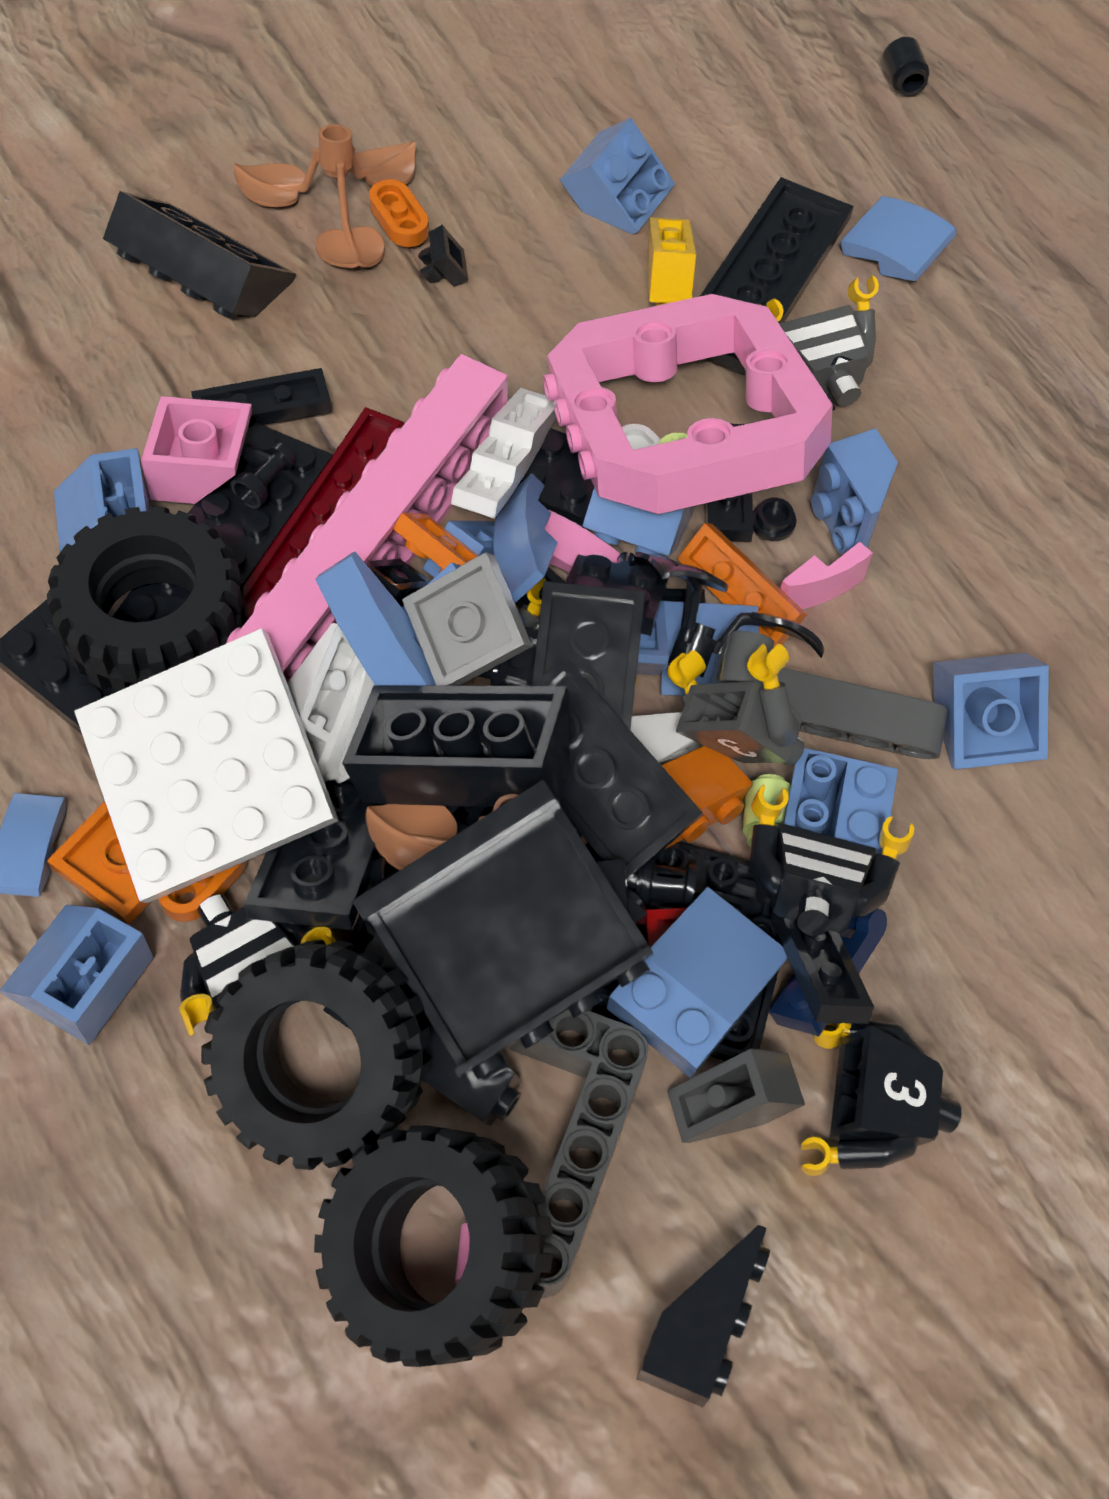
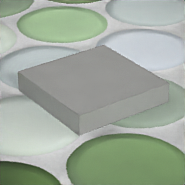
M487 552L402 599L436 686H460L533 647L495 555Z

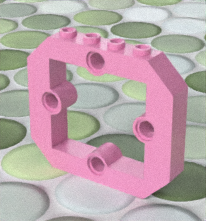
M709 294L580 322L547 355L549 374L543 375V387L548 402L554 401V409L559 426H566V436L571 452H578L579 466L583 479H591L598 496L655 514H662L799 482L806 478L831 443L833 404L769 308ZM735 352L746 370L747 404L757 411L772 412L775 417L736 427L722 419H702L689 427L687 438L633 450L617 419L615 394L611 390L601 387L599 382L634 374L639 379L647 382H662L676 374L677 365Z

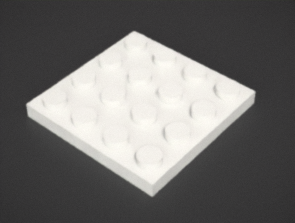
M262 628L74 711L140 902L150 903L339 821L269 634Z

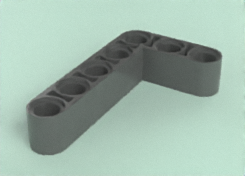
M739 630L730 632L715 658L710 684L755 681L763 686V682L755 679L750 674L747 662L762 644L766 645L767 652L769 653L774 647V640L756 632ZM783 668L777 674L779 682H784L786 685L790 706L801 713L800 732L914 758L937 759L940 757L948 709L945 706L931 701Z
M569 1010L549 1022L554 1032L527 1049L524 1048L521 1041L508 1048L514 1052L586 1078L544 1187L543 1195L545 1201L537 1206L540 1216L551 1217L553 1235L544 1237V1253L553 1254L561 1268L553 1277L538 1278L537 1284L545 1290L542 1298L555 1296L564 1288L568 1281L642 1078L648 1055L647 1041L640 1031L591 1011L584 1012L578 1017L573 1018ZM564 1031H576L585 1041L579 1046L569 1047L562 1044L557 1036ZM617 1049L626 1050L633 1055L636 1062L629 1066H618L610 1060L608 1054ZM606 1098L615 1104L618 1111L612 1116H598L591 1110L589 1103L594 1099ZM576 1149H590L597 1155L599 1163L593 1168L582 1169L573 1164L569 1155ZM569 1200L578 1207L580 1216L573 1222H559L553 1218L549 1208L556 1201Z

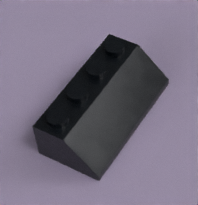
M120 191L103 236L105 241L118 247L116 254L137 264H140L141 261L150 266L148 272L151 275L167 282L177 281L182 284L181 292L197 300L204 301L205 298L215 303L213 306L215 312L234 320L237 319L238 315L252 317L259 315L293 283L296 273L169 202Z
M373 685L342 764L362 803L494 807L500 797L507 794L519 795L542 780L545 781L558 803H560L570 768L569 692L567 686Z

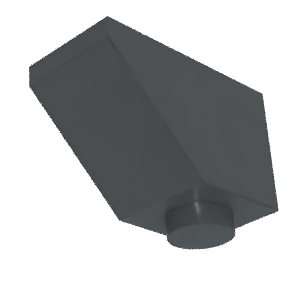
M749 1049L667 1091L682 1143H692L761 1126L805 1105L789 1054L759 1049Z

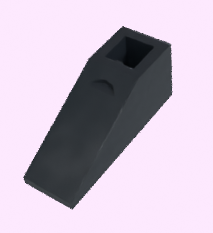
M756 1226L661 1313L637 1380L702 1408L709 1401L712 1393L722 1396L733 1366V1361L724 1358L731 1335L739 1339L742 1337L752 1308V1304L743 1301L749 1280L760 1282L769 1258L770 1249L761 1246L766 1227Z

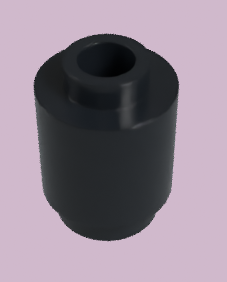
M901 37L892 41L884 50L882 57L894 89L902 95L912 96L918 94L926 87L929 76V67L920 45L912 37Z

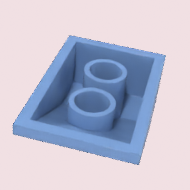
M707 887L651 947L655 955L645 960L650 971L623 988L619 984L609 996L607 1010L624 1024L640 1031L648 1044L691 1079L788 957L783 946Z

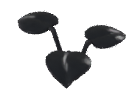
M636 552L634 559L637 565H646L654 568L663 579L675 576L687 582L681 628L670 654L668 665L681 653L687 654L694 650L703 658L707 669L712 653L718 654L728 634L732 631H737L744 625L762 626L800 639L809 644L819 657L822 658L824 646L819 637L812 631L792 620L753 611L751 613H740L717 641L712 639L715 629L696 622L703 585L723 592H727L729 585L698 567L682 565L657 554ZM706 670L699 677L704 678Z

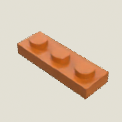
M704 523L677 558L683 565L703 569L729 585L727 592L706 586L723 604L758 606L759 613L783 617L799 624L808 615L713 524ZM759 626V634L774 640V647L777 644L783 645L790 637V635Z

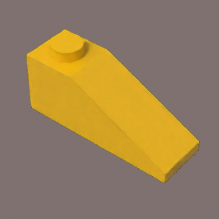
M650 217L648 255L649 302H656L658 306L692 298L696 250L690 220Z

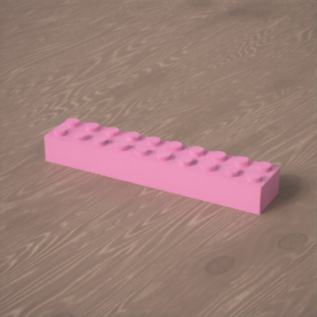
M463 354L459 355L450 368H444L437 378L435 387L426 398L422 397L416 402L411 417L402 428H396L392 432L383 452L376 460L372 459L367 463L359 482L351 492L346 491L343 493L336 505L335 512L325 524H319L314 529L307 547L298 558L294 557L287 563L279 582L270 593L265 592L258 599L254 613L242 628L238 627L230 634L226 644L262 628L269 634L285 680L288 683L332 623H337L315 580L317 576L354 551L363 561L401 559L406 564H410L416 554L405 546L406 539L393 530L395 523L401 513L427 514L438 524L454 506L451 504L454 487L470 470L473 452L489 436L492 418L508 402V375Z

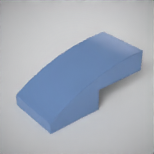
M13 794L0 828V894L41 896L51 872L47 860L54 854L52 846L67 813L65 797Z

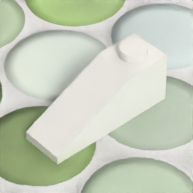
M332 623L287 683L321 775L324 773L365 670L337 623Z

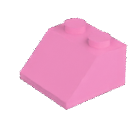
M161 396L141 458L149 500L195 504L235 476L252 414V405Z

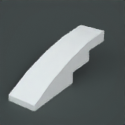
M520 388L492 418L489 436L473 452L470 470L453 489L452 505L495 519L524 477L556 418L554 401L548 402L545 395L524 388Z

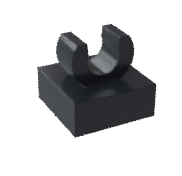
M443 225L429 231L430 247L423 249L418 254L420 260L426 265V267L420 269L422 276L429 283L437 282L445 276L453 287L467 281L464 249Z

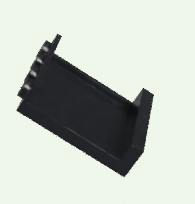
M544 780L538 782L352 901L362 919L371 922L398 969L408 980L407 984L413 994H418L425 1009V1014L457 1065V1068L454 1069L457 1077L464 1076L471 1071L477 1080L507 1062L501 1052L518 1041H521L524 1048L527 1049L554 1032L549 1023L551 1020L569 1010L573 1018L583 1014L602 1001L597 992L614 980H617L621 988L650 971L645 960L655 955Z

